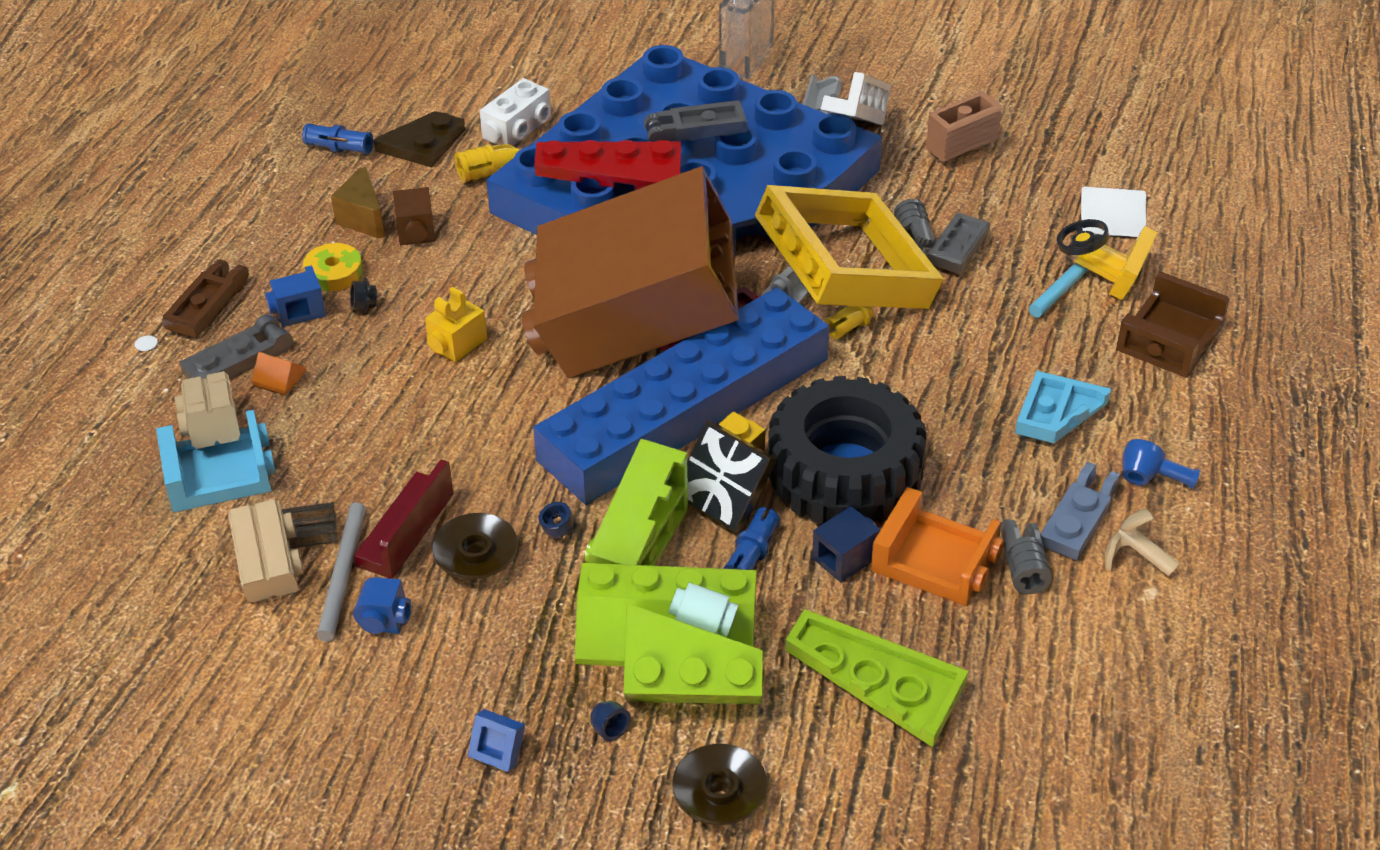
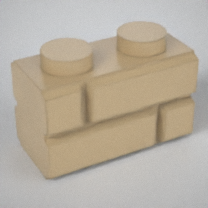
M223 371L208 374L206 379H203L201 376L184 379L181 384L182 395L175 396L181 436L189 435L191 444L195 449L214 446L215 441H218L220 444L238 441L241 435L229 375Z
M276 499L256 503L255 506L247 505L230 509L228 517L241 586L247 602H257L269 599L273 595L278 597L296 592L298 590L296 575L304 574L299 550L290 549L289 539L296 537L291 512L283 514L279 500L277 501Z

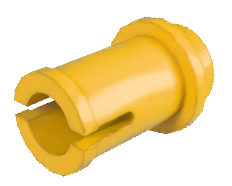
M847 306L831 317L824 319V322L829 325V331L835 327V331L829 336L834 340H838L857 326L869 324L870 318L873 317L874 313L870 306Z

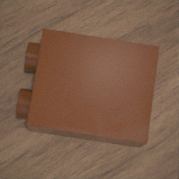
M703 166L537 226L536 259L527 261L524 266L526 281L534 297V308L523 312L522 324L525 336L532 350L538 355L551 352L567 378L739 320L732 220Z

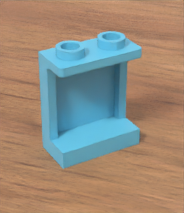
M254 410L246 411L248 427L240 429L241 436L238 441L223 444L215 441L214 446L195 449L192 446L190 439L177 442L172 425L156 428L164 481L173 513L271 492L268 475L275 474L276 471L271 450L263 451L262 447L270 446L265 422L257 424Z

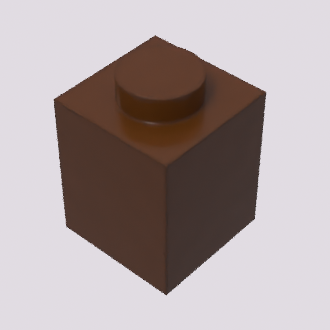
M429 187L393 191L400 246L435 242Z

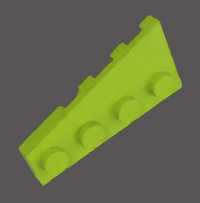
M806 609L801 613L785 641V651L931 747H934L968 680V670Z

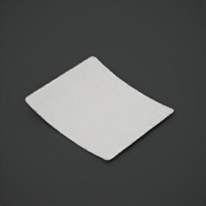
M1082 187L1081 220L1096 219L1106 223L1110 235L1138 237L1143 227L1146 226V192L1141 190ZM1095 227L1082 228L1083 231H1091L1094 234L1103 235L1104 233L1102 229Z

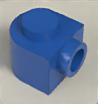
M370 578L363 584L353 611V617L361 628L369 633L387 632L399 634L402 624L409 622L411 600L405 596L401 579Z

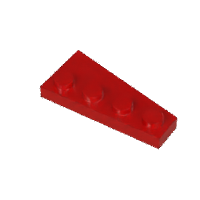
M552 140L537 142L534 162L535 176L573 182H582L585 178H592L600 183V186L614 188L616 182L635 185V190L681 174V141L633 142L623 140L620 142H596L587 140L584 142H560Z

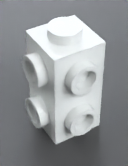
M522 78L480 110L482 138L496 145L508 143L512 147L551 118L549 89Z

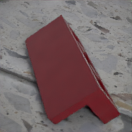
M441 459L429 475L416 471L354 554L356 567L390 579L395 577L454 495L450 463Z

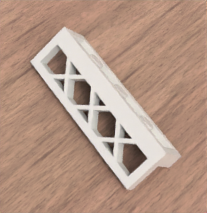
M854 72L848 100L824 95L821 110L846 115L855 120L883 125L892 85L869 75Z

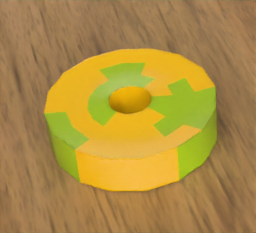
M329 243L318 246L307 253L303 260L304 272L305 267L312 265L321 291H340L351 287L352 281H359L363 274L361 255L356 248L348 244Z

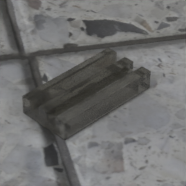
M334 502L282 509L283 514L291 512L296 537L289 539L290 549L338 542Z

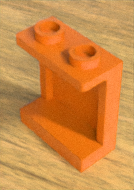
M907 487L873 542L871 571L966 606L974 591L981 592L988 578L989 568L987 567L990 562L997 563L1002 554L1005 540L999 538L1001 522L992 519L986 532L921 510L923 492Z

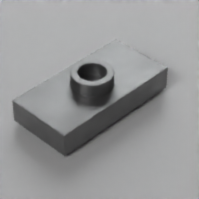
M956 213L928 251L927 258L934 266L961 274L988 236L990 223Z

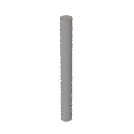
M352 503L349 507L317 632V637L321 641L330 642L335 637L354 554L366 512V507L361 503Z

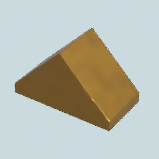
M367 167L359 168L331 195L335 223L375 238L385 237L381 209Z

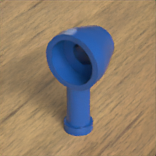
M1131 440L1126 444L1123 452V477L1134 485H1146L1159 473L1184 483L1188 488L1193 489L1201 472L1199 469L1194 468L1193 470L1166 459L1164 451L1158 445L1147 440Z

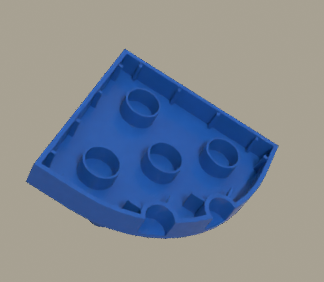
M656 45L647 49L639 60L616 78L605 82L602 89L574 111L562 116L559 123L531 145L519 150L512 160L486 179L490 214L537 235V226L635 191V185L616 182L614 188L600 186V183L592 178H585L582 182H573L535 176L534 162L537 142L552 140L560 142H584L587 140L596 142H620L623 140L648 142V133L644 128L643 122L649 113L667 111L670 108L739 100L747 120L746 133H738L731 136L705 137L693 141L681 140V173L701 166L705 169L732 220L734 257H736V240L745 235H761L772 241L755 217L767 185L858 192L880 171L882 136L856 126L855 122L846 115L836 113L825 114L798 103L796 98L786 91H768L739 79L738 74L731 69L724 67L711 68L684 57L682 51L674 46ZM808 223V225L813 228L818 223Z

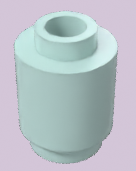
M689 582L686 590L677 588L669 613L676 616L675 620L727 638L738 604L729 602V596Z

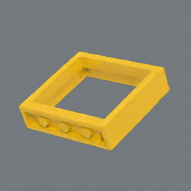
M767 185L755 217L817 304L930 308L944 278L877 193ZM808 223L860 226L893 270L839 267Z

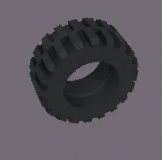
M834 376V379L830 381H825L824 378L814 380L809 387L802 385L791 393V397L787 396L777 406V411L772 414L768 431V454L776 458L777 461L769 476L771 486L776 490V495L786 506L791 504V510L802 518L805 515L810 516L813 523L822 525L850 506L864 517H868L873 521L878 520L879 523H882L888 519L907 487L920 490L926 449L925 424L921 421V415L913 404L909 405V400L899 391L896 393L891 392V388L884 383L878 382L876 385L869 383L868 378L857 377V380L846 379V376ZM849 443L863 446L874 453L861 457L846 458L830 455L821 450L828 445Z

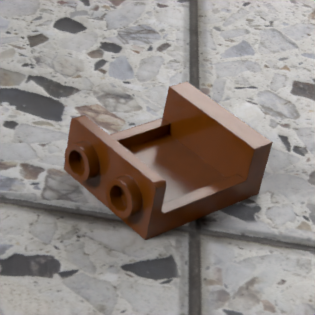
M1159 272L1155 278L1152 294L1135 316L1127 313L1121 321L1116 350L1188 378L1224 326L1230 299L1226 295L1164 272Z

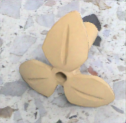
M1146 509L1137 510L1123 522L1118 532L1110 539L1105 553V568L1110 572L1112 561L1117 551L1123 546H1131L1168 577L1179 563L1142 534L1147 530L1146 523L1154 519L1153 515Z

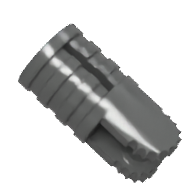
M917 199L904 200L895 207L894 216L926 255L924 246L932 247L935 243V238L925 205Z
M1003 520L1000 533L1002 539L1005 540L1004 549L1014 588L1022 594L1042 592L1051 584L1052 576L1038 525L1036 523H1028L1023 537H1021L1015 520Z

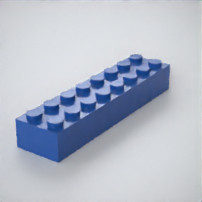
M776 287L739 308V320L685 339L533 426L536 461L582 503L587 505L619 486L640 439L679 450L699 437L706 420L719 424L732 412L737 414L828 360L829 325L780 288Z

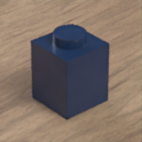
M850 506L813 530L812 559L842 583L872 563L873 542L880 529L872 519L864 517Z

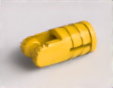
M503 143L502 145L495 146L488 144L483 147L456 152L454 160L458 176L462 183H467L471 180L474 181L493 175L512 160L519 149L512 147L508 143Z

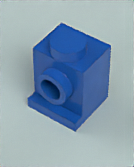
M312 265L305 267V272L270 280L271 291L264 293L270 315L277 313L282 327L326 316L321 287Z

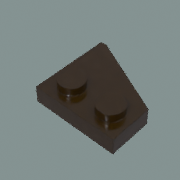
M431 112L376 137L373 140L375 152L432 168L466 130L465 120L447 113Z

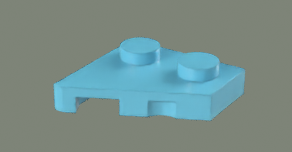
M1036 371L1016 422L1015 434L1055 443L1106 406L1109 402L1111 389Z

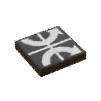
M706 420L687 460L688 504L732 532L741 533L777 459L714 421Z

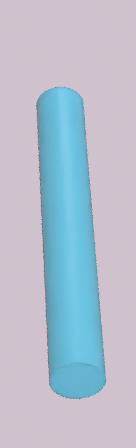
M1074 263L1029 306L1030 314L1037 318L1043 315L1089 269Z

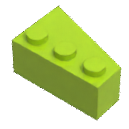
M640 439L595 538H592L588 543L585 551L586 563L655 566L688 511L687 452Z
M626 603L624 696L626 702L762 704L763 650Z

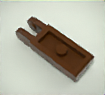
M221 259L214 261V264L205 272H201L163 315L164 329L197 338L233 295L243 289V286L249 279L248 268L243 265H236L229 272L228 262Z

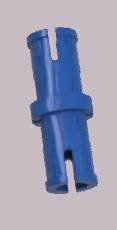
M307 123L302 132V139L305 145L329 147L333 152L340 153L343 150L369 154L374 144L371 132L347 130L343 125L336 124L333 127ZM329 137L343 138V139H347V140L332 139V138H329Z
M767 508L757 509L747 530L742 531L735 541L736 549L723 569L753 570L758 560L765 558L769 550L768 542L781 522L779 515L774 510L770 509L765 520H763L762 518Z

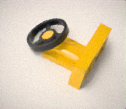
M1086 219L1074 222L1063 228L1057 235V244L1061 252L1068 255H1078L1075 263L1114 282L1109 294L1123 300L1136 280L1158 232L1144 226L1126 256L1105 245L1110 236L1106 223L1096 219ZM1095 227L1102 229L1104 233L1103 235H1094L1093 232L1083 231L1082 228ZM1077 231V234L1072 237L1070 245L1062 244L1067 235Z

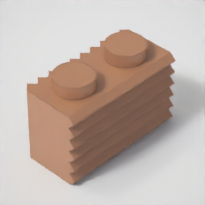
M979 91L978 94L973 93V96L962 98V101L957 100L956 103L951 102V105L940 107V110L935 109V112H929L926 149L944 162L953 161L958 155L972 149L983 148L986 143L999 138L1002 106L985 92Z

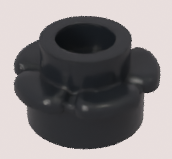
M363 278L362 281H352L350 288L351 310L363 311V315H365L369 308H375L377 301L376 286L370 285L367 278Z

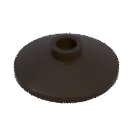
M487 513L464 514L446 522L437 531L432 543L433 557L436 564L444 572L462 579L486 578L499 573L512 562L517 552V536L512 526L498 516Z
M710 744L691 751L679 762L673 775V794L680 808L693 819L711 825H729L745 820L759 809L767 792V776L759 760L745 749L730 744ZM716 791H723V792H725V793H724V794H716V793H714V792H716Z

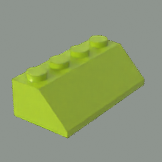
M582 563L577 593L575 664L624 666L626 603L676 619L675 615L669 613L671 603L677 588L686 590L689 582L729 596V602L738 604L727 638L753 647L757 570Z

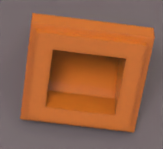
M258 352L252 384L287 395L306 372V367Z

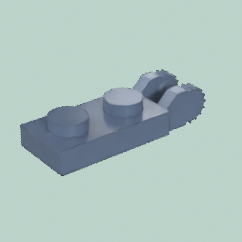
M1086 462L1084 468L1079 473L1076 483L1072 482L1040 533L1044 548L1078 561L1109 510L1111 499L1118 487L1121 475L1111 471L1105 478L1101 491L1097 492L1089 489V485L1096 476L1097 466Z

